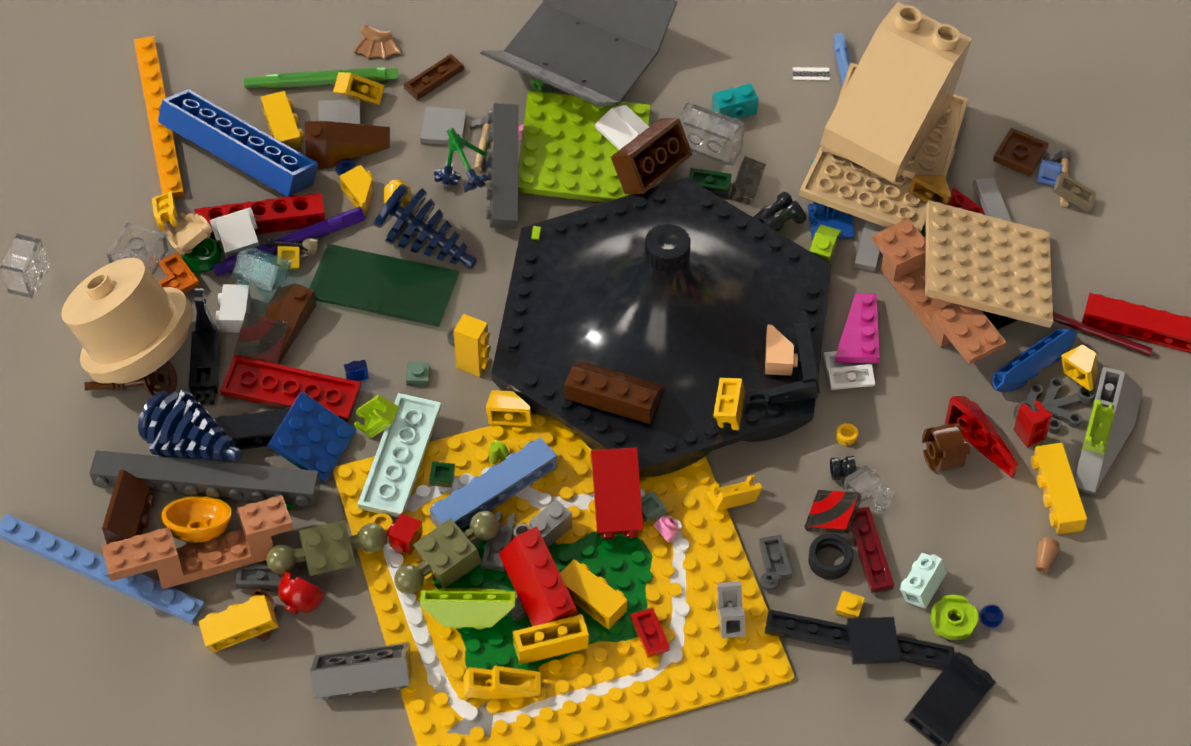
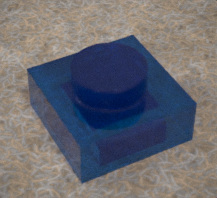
M365 360L344 364L346 379L354 381L369 379Z

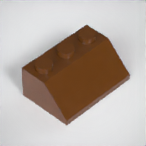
M121 469L119 470L102 526L106 544L142 535L144 527L147 528L149 523V509L153 508L155 502V495L152 494L149 484Z

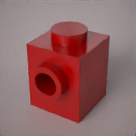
M401 513L396 523H392L387 532L390 547L399 553L404 552L410 555L414 549L413 544L418 542L423 534L422 521Z

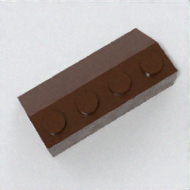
M580 361L572 366L564 388L565 399L650 424L665 390V385Z

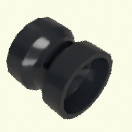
M846 456L842 460L838 457L830 458L832 480H840L842 476L848 479L856 478L854 456Z

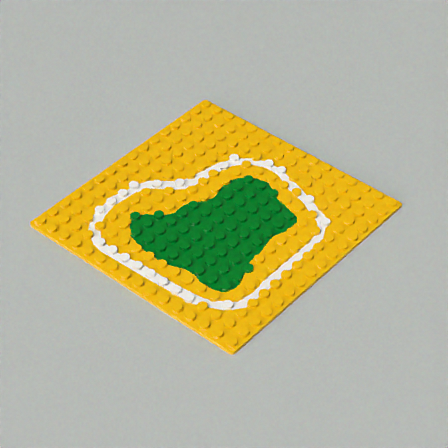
M532 414V427L491 425L429 442L404 512L405 515L422 521L423 534L420 539L437 528L430 517V508L435 502L450 496L455 489L464 487L471 479L481 476L491 466L495 465L489 462V446L492 441H502L508 448L507 456L523 449L527 443L541 437L557 455L556 469L489 512L495 515L496 512H502L501 526L506 527L510 514H516L515 527L519 524L529 525V521L555 499L572 512V528L548 547L559 573L573 560H576L580 564H585L597 577L604 578L611 588L615 591H621L627 599L626 613L609 630L575 604L579 615H583L589 634V648L520 665L514 647L513 631L533 627L528 616H525L516 623L507 613L495 625L484 629H475L474 627H462L460 629L443 627L420 606L421 590L444 589L431 573L424 577L422 588L414 594H404L395 586L394 576L400 567L409 564L417 566L421 563L415 548L410 555L404 552L399 553L390 547L389 537L387 536L386 545L378 552L369 553L362 548L356 549L385 644L393 645L409 642L411 682L407 687L400 689L417 746H569L785 684L794 679V673L779 636L764 633L768 609L727 509L716 511L707 495V491L711 489L713 484L717 483L706 456L683 469L655 477H639L641 497L654 491L666 506V512L649 522H646L643 518V532L638 533V537L626 538L625 534L615 535L613 539H602V536H596L591 449L577 433L556 419ZM375 456L335 466L333 469L334 479L352 536L357 535L359 530L364 525L369 524L371 518L378 514L358 509V502ZM499 459L496 464L498 465L503 461ZM432 462L455 464L452 488L430 486L429 479ZM391 516L393 523L395 524L398 518ZM662 516L672 517L678 523L679 533L669 543L654 526L655 522ZM470 524L463 528L461 531L464 533L466 530H468L470 528ZM477 539L472 544L476 547L482 561L487 541ZM481 564L447 587L499 589L507 592L516 591L506 569L505 572L483 569ZM740 581L742 585V607L745 614V636L722 638L717 615V583ZM653 607L670 645V651L647 658L631 621V614ZM494 666L538 671L541 672V694L539 696L489 700L464 697V674L469 667L492 670ZM487 702V711L493 714L490 737H485L483 728L478 726L471 729L470 735L446 733L464 718L468 721L475 720L478 716L477 709Z

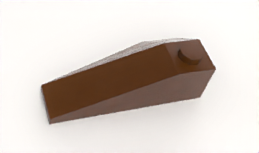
M305 121L306 157L318 163L317 169H329L335 167L336 164L345 161L350 162L354 158L363 155L368 156L390 148V127L333 121Z
M296 283L277 289L267 305L265 319L274 321L271 330L260 339L257 355L273 348L286 333L278 364H280L317 306L314 290Z

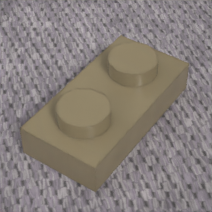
M1063 173L1057 176L1053 189L1055 194L1087 212L1093 208L1097 192Z

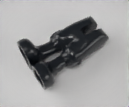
M784 191L777 195L773 205L762 208L754 216L755 219L775 231L782 229L784 222L789 219L798 224L806 221L805 213L796 200L793 201L791 195Z

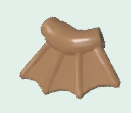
M368 25L362 26L360 33L364 37L353 50L354 54H362L367 59L380 57L386 60L391 55L402 54L394 42L390 30L379 31Z

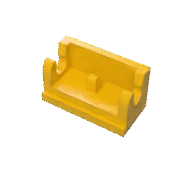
M720 378L713 416L717 419L720 428L724 427V422L730 423L733 430H739L745 398L742 379Z
M755 475L747 477L745 482L720 488L719 483L713 484L711 489L707 491V495L715 510L720 511L756 502L763 488L762 485L757 483L753 486Z

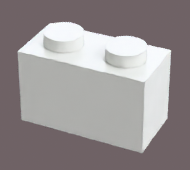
M223 284L222 293H218L220 311H216L215 316L216 324L220 325L221 332L241 333L242 328H248L251 304L249 285Z

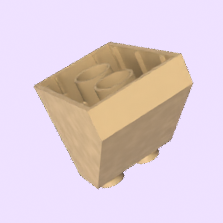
M897 2L880 23L825 126L820 145H825L829 150L894 183L949 109L972 38L960 33L952 25L942 24L922 14L916 7Z

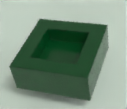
M432 462L429 479L430 486L452 488L455 464Z

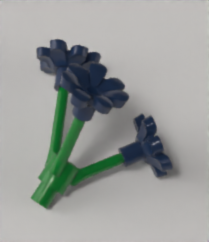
M454 128L448 129L446 131L449 136L447 163H445V167L441 168V170H435L434 181H442V184L448 185L449 182L454 186L458 185V180H461V174L453 170L452 164L453 151H458L467 169L466 174L469 178L463 184L464 192L472 191L477 186L479 188L486 185L484 182L489 180L488 176L476 175L474 169H471L462 148L466 146L484 156L486 160L487 152L461 138Z

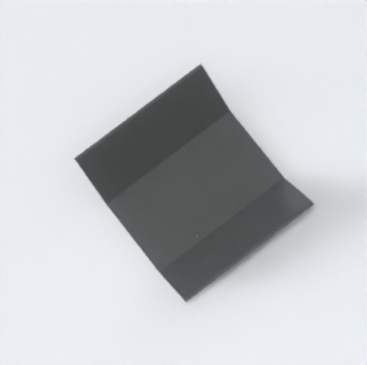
M543 0L542 4L504 51L482 50L480 54L594 105L618 106L657 56L677 1Z

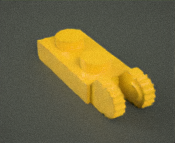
M172 191L152 198L154 218L160 232L165 231L164 222L170 221L173 227L178 226L175 198Z

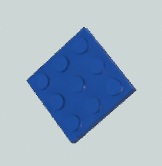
M301 392L267 446L299 469L318 471L321 484H324L357 429L304 392Z

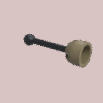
M270 238L265 240L267 247L272 245L299 247L307 255L316 256L317 239L308 238L302 244L273 241Z

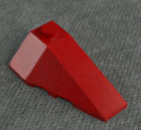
M966 396L951 397L945 424L959 423L963 439L1013 478L1018 463L983 410L975 401H971Z

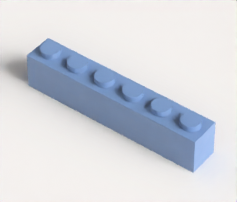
M541 437L527 443L523 449L517 453L510 454L500 464L491 466L487 472L481 476L474 477L464 487L455 489L450 496L435 502L430 508L431 521L436 527H439L451 518L462 530L470 524L472 517L476 513L491 511L556 469L557 455Z

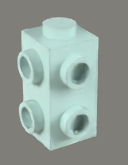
M921 553L918 560L913 563L911 572L902 581L900 588L905 602L926 609L947 574L943 560L940 557Z

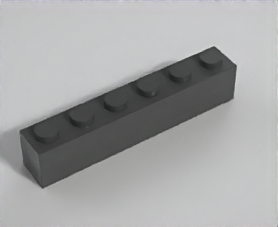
M493 103L492 110H488L487 123H491V130L488 129L487 142H490V149H487V161H490V168H487V176L489 178L488 181H490V187H487L486 200H490V207L486 209V220H490V227L515 229L518 222L519 105Z

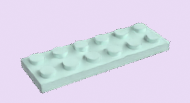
M401 393L397 394L394 403L399 406L393 424L384 430L358 502V509L375 513H386L396 518H399L400 514L405 512L441 410V402Z

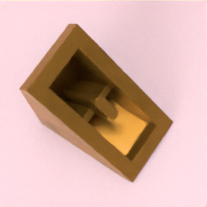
M944 175L913 176L909 189L910 194L926 203L930 200L945 205L949 204L951 193Z

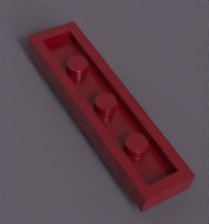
M870 508L853 509L848 523L870 592L876 593L894 589V582Z

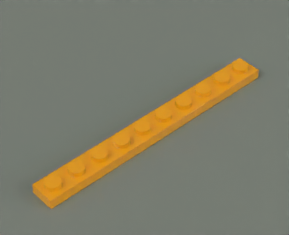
M154 36L134 39L162 194L172 191L174 198L183 197L184 191L172 130L167 129L165 125L158 122L161 103L166 96Z

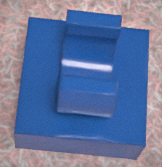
M1042 159L1037 182L1055 186L1057 176L1061 173L1063 164Z

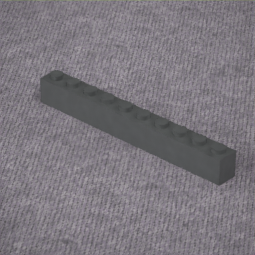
M98 450L95 451L89 473L93 484L101 488L115 487L118 473L121 469L149 484L151 491H160L166 494L181 493L188 496L223 497L232 500L245 499L253 500L254 502L283 496L285 504H297L302 507L316 506L321 485L318 471Z

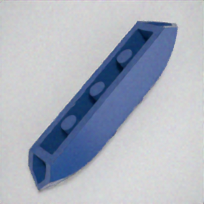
M1057 328L995 371L991 380L995 391L1011 392L1024 387L1029 379L1036 377L1040 370L1053 365L1054 360L1060 362L1062 360L1061 355L1072 348L1077 331Z

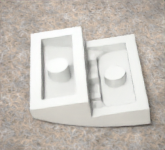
M837 351L824 352L823 359L831 390L875 386L872 364L835 363Z

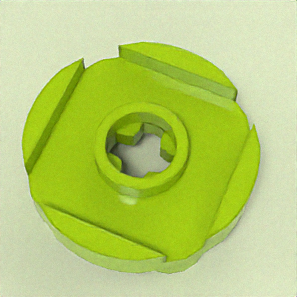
M946 595L942 597V600L933 605L930 615L934 633L938 637L949 640H965L970 638L978 622L976 607H973L968 603V599L960 595ZM952 614H956V617L960 618V620L952 621L949 617Z

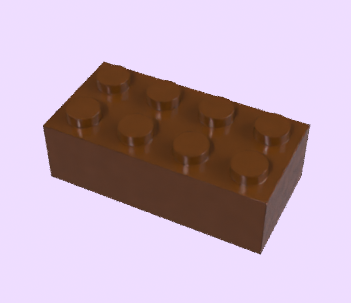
M661 118L613 154L611 159L624 194H644L693 154L680 118Z

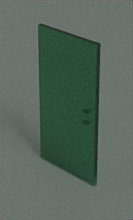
M327 244L309 289L315 291L316 301L439 327L459 276V271Z

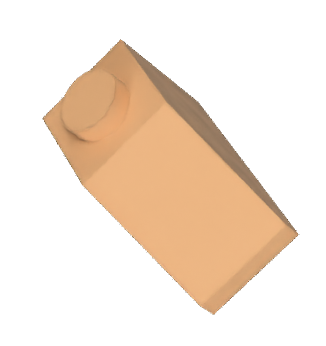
M767 325L765 374L792 376L793 367H797L798 354H794V345L773 325Z

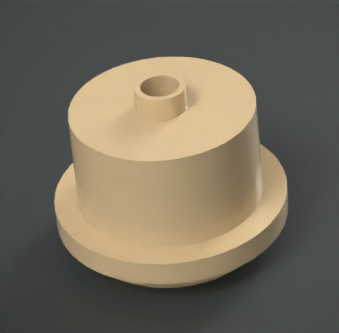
M125 258L100 268L82 281L67 298L62 308L61 316L65 324L83 346L80 354V364L89 377L98 383L121 384L149 375L165 364L180 349L189 333V325L193 317V306L181 290L173 287L163 288L140 259Z

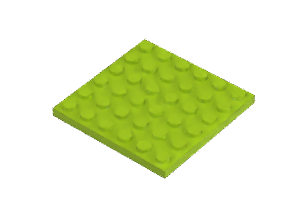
M528 90L518 166V193L602 203L630 195L624 194L611 156L619 150L595 128V124L611 108L627 105L649 126L650 105L622 101L618 106H597L574 95Z

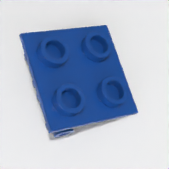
M816 202L808 205L812 240L820 225L841 230L839 239L854 238L850 214Z

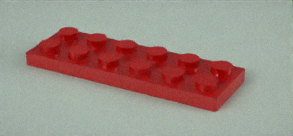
M234 355L221 386L220 394L226 397L285 409L292 406L299 393L304 392L348 423L361 389V382Z

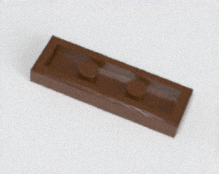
M450 54L405 83L404 89L418 101L462 72L464 65Z

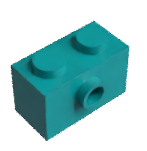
M751 83L712 93L711 109L718 124L757 114L758 96Z

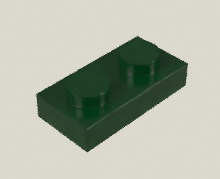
M690 168L688 178L712 193L728 195L732 174Z

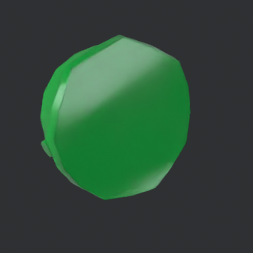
M209 237L196 245L191 253L181 254L180 256L192 272L199 274L213 270L212 265L219 263L221 260L222 249Z

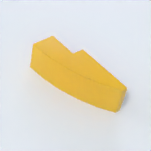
M494 666L492 670L469 667L464 674V697L513 699L539 696L541 694V672L500 666Z

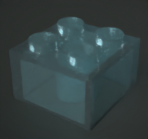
M251 247L238 253L232 277L238 279V282L241 284H253L258 286V290L269 293L285 286L292 261Z

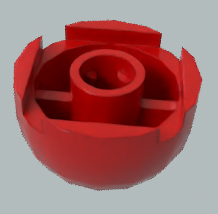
M285 572L278 587L279 598L286 605L284 609L295 615L298 612L309 613L317 609L323 601L326 592H319L320 588L299 577H296V579L293 577L289 578L291 574Z

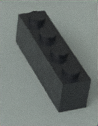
M291 407L283 410H265L258 413L219 416L212 419L234 441L235 447L241 450L267 447Z

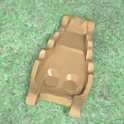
M182 212L179 215L178 226L173 227L167 224L165 228L169 236L167 238L172 247L180 254L191 253L192 249L201 241L208 239L213 230L204 217L198 214L193 215L192 213L186 215Z

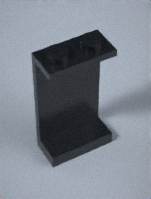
M958 652L905 717L904 721L935 746H947L986 693L995 685L996 681L992 679V676L987 671L981 670L976 666L969 656Z

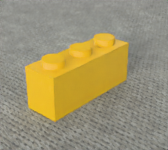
M285 91L261 96L262 109L271 136L296 151L302 150L301 141H304L302 129L297 128L299 125L297 114H292L294 107L291 98L287 99Z
M465 314L462 315L454 329L457 369L478 377L481 376L484 370H488L491 363V358H489L491 346H489L488 341L490 337L488 323Z
M573 560L560 573L574 604L608 630L626 613V596L621 591H615L611 588L604 578L594 575L585 564H580Z
M265 595L253 596L245 603L231 605L227 610L208 614L205 619L199 621L205 646L213 653L279 627L272 603Z
M582 614L513 631L514 647L520 665L589 648V634Z

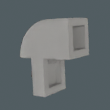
M741 582L717 583V615L722 638L745 636V614L742 607Z

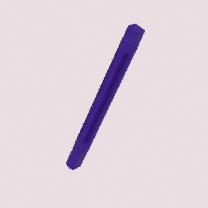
M357 207L273 241L302 244L308 238L318 239L364 221L365 217L361 207ZM265 244L226 258L224 261L212 265L216 276L228 272L231 273L277 255L278 246L272 245L267 247Z

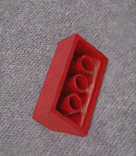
M537 526L516 536L499 553L532 626L579 615Z

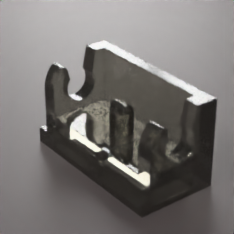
M744 156L729 200L749 204L750 199L748 198L754 199L766 164Z

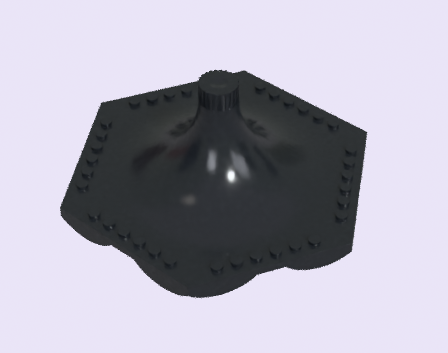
M687 177L650 188L644 194H630L522 227L491 372L492 381L502 391H514L530 406L531 412L541 416L552 417L577 433L591 450L637 448L639 477H655L678 471L702 459L712 450L740 441H766L786 435L813 420L816 398L770 401L769 407L765 405L764 399H756L751 401L752 407L750 409L746 407L744 398L739 430H733L728 422H724V427L720 428L717 419L713 416L720 378L742 379L745 397L751 391L770 389L803 381L795 325L800 324L799 314L802 312L808 314L817 374L819 376L831 264ZM533 226L541 227L539 240H532L531 238ZM756 269L758 270V274L756 280L754 281V270ZM767 325H773L794 345V354H798L797 367H793L792 376L765 374ZM583 361L665 385V390L651 423L648 424L565 399L564 384L572 366Z

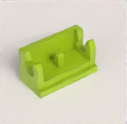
M377 395L356 411V414L365 420V425L358 421L354 425L371 439L393 424L399 406L383 396Z
M1095 399L1082 449L1105 454L1115 415L1113 404H1110L1109 407H1103L1102 401Z

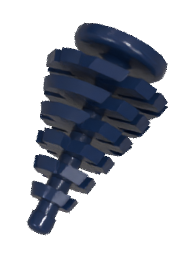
M403 183L399 185L387 200L373 224L377 228H382L392 216L398 218L386 236L385 242L392 245L404 232L405 234L401 237L397 247L405 249L415 236L420 233L411 247V252L418 253L426 244V241L430 240L431 242L424 251V255L430 257L440 247L441 251L436 259L443 261L450 254L452 258L449 263L456 265L460 261L467 268H473L477 259L465 252L468 248L463 242L460 247L456 245L460 235L455 231L449 239L446 238V234L452 227L450 223L446 221L440 230L436 231L437 225L441 222L444 215L440 209L431 217L428 224L425 223L436 205L430 199L419 211L426 199L427 192L421 188L404 208L401 204L408 193V187Z
M181 390L179 394L177 391L173 393L165 391L156 393L147 401L141 411L138 421L139 435L147 444H151L149 450L153 455L186 459H217V461L230 459L234 462L240 461L243 456L242 450L235 447L234 441L226 435V432L219 427L218 423L212 419L210 414L204 410L203 406L188 391Z

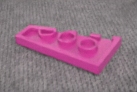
M855 293L835 356V363L879 364L877 294Z

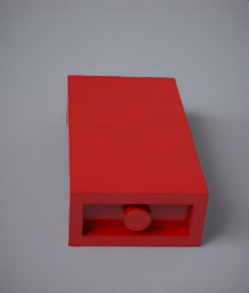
M637 448L591 450L596 536H602V539H613L615 535L625 534L626 538L638 537V533L643 532Z

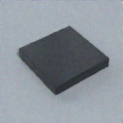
M894 617L847 618L846 624L852 665L900 662Z

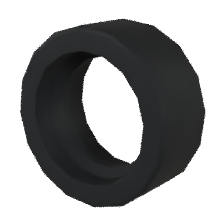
M831 533L820 535L810 545L809 566L821 578L831 580L841 578L848 573L851 567L853 549L850 543L840 535ZM832 547L844 554V560L839 565H826L817 559V552L822 548Z

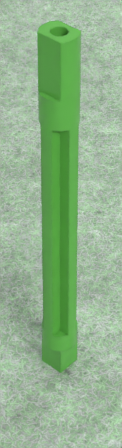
M377 67L266 74V77L244 78V88L267 87V89L335 85L338 72L352 73L374 82H383L386 79H397L398 69Z

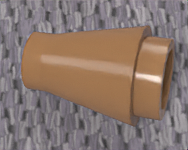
M1043 537L1038 542L1035 566L1038 572H1049L1052 563L1060 551V543L1057 540Z

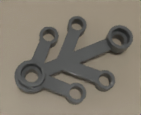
M1054 377L1050 381L1049 390L1041 404L1047 412L1067 420L1070 427L1077 428L1082 421L1081 415L1076 412L1071 413L1061 409V407L1078 402L1089 404L1094 401L1096 390L1094 388L1089 391L1081 385L1078 393L1055 399L1057 392L1062 390L1064 383L1061 378ZM1033 383L1030 386L1026 401L1019 403L1014 409L1015 418H1017L1019 406L1024 403L1030 407V410L1038 411L1034 406V401L1042 396L1043 386L1041 384ZM1052 418L1048 431L1056 434L1061 429V421Z

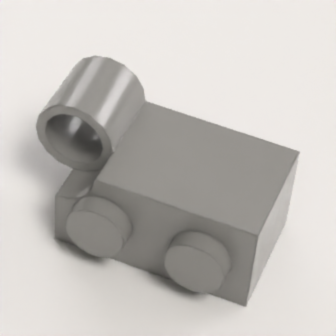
M555 499L531 519L529 525H517L514 528V538L537 526L548 548L572 528V512Z

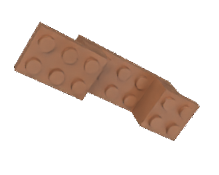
M909 218L872 236V241L884 255L881 267L882 273L940 348L952 343L968 365L1006 347L1007 342L982 310L925 296L926 239Z
M283 496L272 497L264 501L239 507L238 512L242 529L231 531L206 542H195L176 548L171 530L167 527L103 545L101 548L110 581L157 568L162 589L264 561L267 558L268 552L273 548L271 536L294 530Z

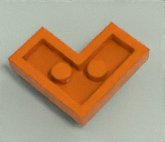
M178 252L159 261L160 268L167 276L159 281L163 288H177L185 294L200 286L198 279Z

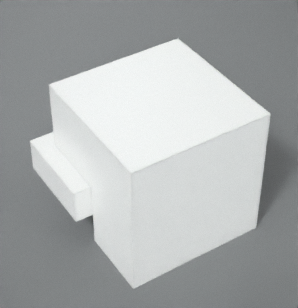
M251 207L210 220L216 242L221 240L226 258L259 246L255 233L258 227Z

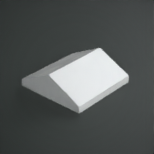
M627 105L611 108L595 124V128L618 150L649 128Z

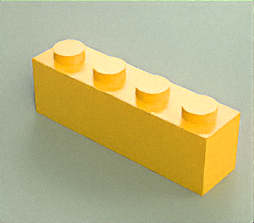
M1055 443L1036 446L1034 455L1031 456V465L1038 474L1037 484L1043 490V502L1045 507L1049 508L1051 526L1055 527L1057 535L1084 531L1087 517L1063 444Z

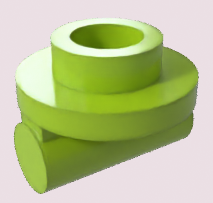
M494 440L489 446V462L491 464H496L499 459L504 461L508 457V448L502 441Z

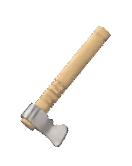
M487 116L481 119L471 118L470 128L473 129L476 126L483 127L479 148L486 152L488 146L487 131L488 129L491 130V123H487ZM477 153L474 170L477 172L482 171L485 159L479 153Z
M1063 149L1057 153L1044 154L1045 160H1054L1063 164L1061 173L1069 177L1070 151ZM1060 196V206L1067 207L1069 201Z

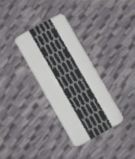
M793 67V79L830 80L829 68Z

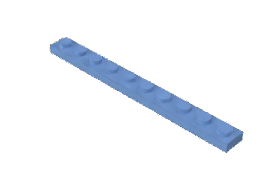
M8 514L0 522L1 539L194 625L205 608L203 601L172 587L162 589L161 582L141 573L110 581L103 556Z

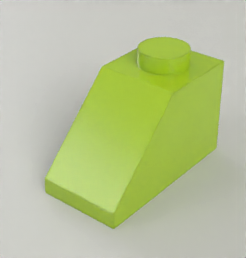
M820 225L809 251L831 263L841 230Z

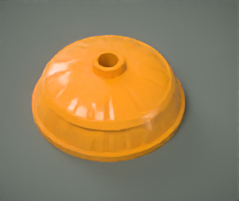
M192 496L169 503L163 509L161 515L163 523L166 527L170 528L174 538L185 542H206L219 537L226 530L232 512L230 506L222 500L206 496Z

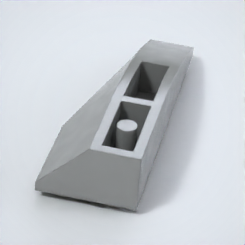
M1103 366L1094 402L1095 399L1101 400L1103 407H1109L1110 404H1113L1115 415L1105 454L1085 449L1081 450L1074 478L1078 491L1093 495L1096 493L1134 429L1143 389L1126 372Z

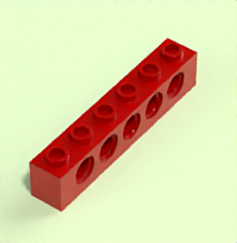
M322 193L194 209L195 215L198 214L204 217L211 226L210 220L251 207L258 227L255 230L256 235L303 229L325 220ZM212 232L210 238L216 240L214 232Z

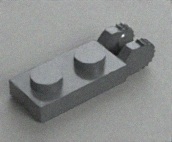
M496 512L500 528L494 538L487 540L481 566L483 569L505 572V567L499 553L513 540L516 514H510L506 527L501 526L502 512Z

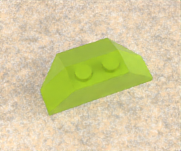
M466 588L421 590L420 606L443 627L460 629L462 627L484 629L495 625L515 607L516 591L507 592L499 589Z

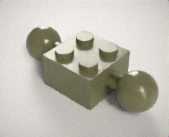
M489 511L476 513L471 519L470 528L464 533L450 518L413 544L421 563L417 566L409 564L400 567L394 576L396 588L404 594H414L422 588L424 577L429 573L435 577L443 588H447L481 564L482 561L479 553L472 543L477 539L487 541L497 535L500 524L496 515Z
M345 520L300 530L298 535L301 548L292 550L286 545H277L268 552L266 562L268 568L273 573L284 575L285 572H291L296 563L305 561L308 577L320 576L355 567L356 563L352 550L362 548L369 553L378 552L386 545L387 534L379 524L369 523L364 525L357 535L349 536Z

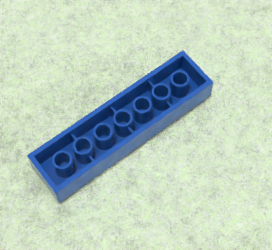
M187 89L162 100L158 117L159 123L165 125L167 129L177 132L183 138L196 143L200 148L210 151L214 156L229 162L231 166L237 167L246 172L247 175L260 180L264 185L279 191L281 195L289 197L313 185L318 167L317 162L193 91Z

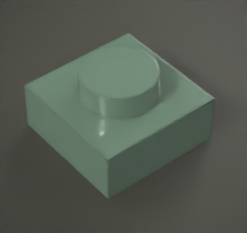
M407 362L406 385L429 386V362Z
M654 491L641 497L642 517L646 522L666 512V506Z

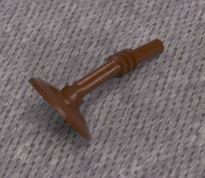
M168 360L157 369L158 372H152L143 378L129 383H98L91 381L84 382L85 391L111 389L114 391L115 388L116 390L120 388L124 390L126 387L145 386L147 392L154 396L156 394L154 392H175L177 375L173 365ZM166 372L169 376V386L165 385L166 377L164 373Z

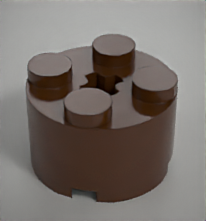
M959 423L931 427L923 431L922 443L926 442L927 450H923V454L928 467L932 471L942 472L961 468L965 465L966 454L970 453V446L963 439Z

